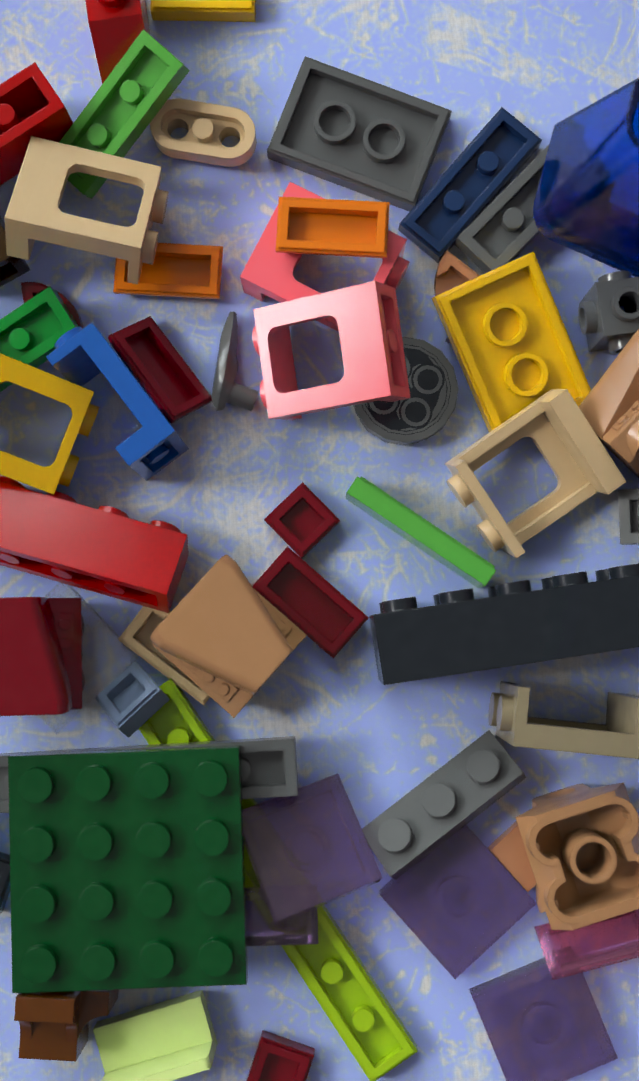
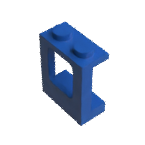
M93 322L85 328L75 327L67 331L56 341L54 346L56 349L46 356L54 368L68 381L79 386L85 385L99 373H102L143 426L115 447L127 465L146 481L189 449Z

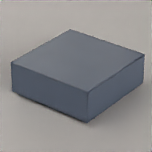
M136 661L95 697L116 727L128 738L170 700Z

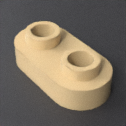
M173 98L165 102L150 122V130L156 146L163 154L172 158L235 167L247 162L256 149L257 139L254 123L246 112L235 107ZM176 128L188 130V133L183 138L175 139L170 136ZM228 136H235L240 140L234 147H225L221 144Z

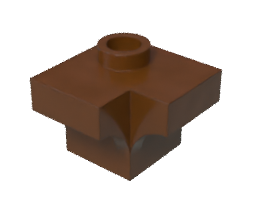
M119 989L18 993L15 1002L14 1021H19L20 1024L19 1058L76 1062L88 1042L89 1021L100 1016L109 1015L118 999Z

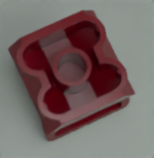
M0 598V716L58 715L67 713L70 710L82 709V691L85 685V676L82 670V636L85 624L81 615V598Z

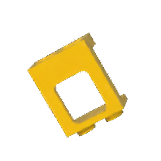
M0 353V384L12 382L64 403L72 411L70 422L55 460L51 465L40 466L0 450L1 475L54 495L58 484L66 487L69 486L80 458L70 453L78 433L86 437L89 436L100 407L90 403L94 391Z

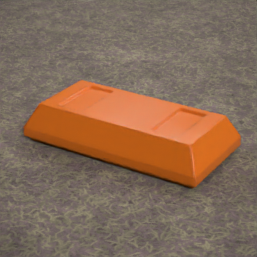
M279 197L276 253L387 258L390 202Z
M157 243L153 265L143 263L138 284L127 282L129 261L116 258L113 292L114 294L220 300L223 246Z

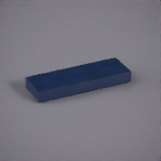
M501 107L399 223L398 230L439 263L445 252L454 246L457 237L488 207L536 152L542 139Z

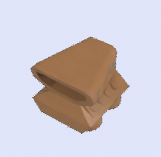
M639 329L579 406L601 443L638 478Z
M224 555L157 626L150 639L153 642L151 645L235 718L307 635L251 586L237 562L229 555Z
M624 782L590 788L585 784H576L533 798L532 809L515 817L536 880V904L539 913L546 912L552 930L573 931L639 909V816L635 807L630 802Z

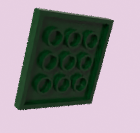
M241 745L24 753L8 756L12 993L247 985L248 956Z

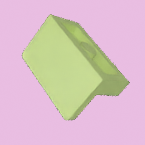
M203 990L97 1021L93 1028L105 1072L101 1081H173L193 1075L212 1067L218 1045Z

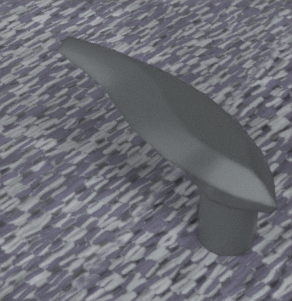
M229 312L220 338L211 396L216 411L223 410L226 403L252 411L259 392L234 383L239 366L236 356L238 324L235 312Z

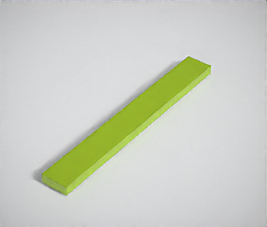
M172 678L160 685L159 687L170 700L139 728L148 744L215 741L182 689L174 683ZM254 798L242 799L245 892L368 1079L376 1081L418 1052L417 1044Z

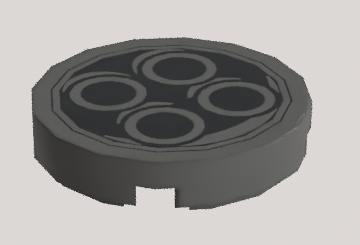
M402 337L411 398L393 402L373 401L353 405L360 422L369 433L384 442L406 446L427 440L443 429L456 407L458 383L454 367L441 350L424 340Z

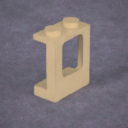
M31 136L4 217L7 256L29 260L35 240L127 260L129 261L127 282L138 284L143 263L153 265L159 232L152 230L153 222L163 224L169 192L159 189L162 167ZM81 172L141 187L144 193L135 224L123 227L62 212L59 206L69 175Z
M551 389L445 463L453 475L446 481L449 488L465 508L472 504L483 520L476 527L485 542L494 552L502 549L515 558L525 553L521 546L523 543L597 492L609 495L626 483L625 478L567 389ZM529 437L533 440L556 475L558 484L554 491L506 523L474 475V471L521 438Z

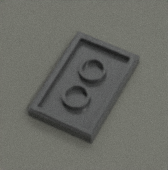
M305 56L267 149V157L270 160L382 202H390V205L410 212L418 202L449 123L452 110Z

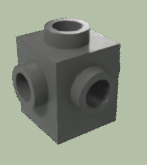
M617 271L599 277L598 282H595L581 300L578 308L579 325L582 334H586L589 352L609 350V354L618 355L639 329V277H632L630 271ZM620 306H624L625 312L620 308Z

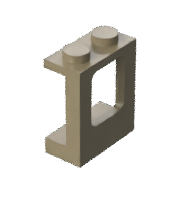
M501 681L500 693L492 692L489 725L497 726L496 736L512 746L639 759V696L608 692L606 723L596 724L528 717L530 688L516 683Z

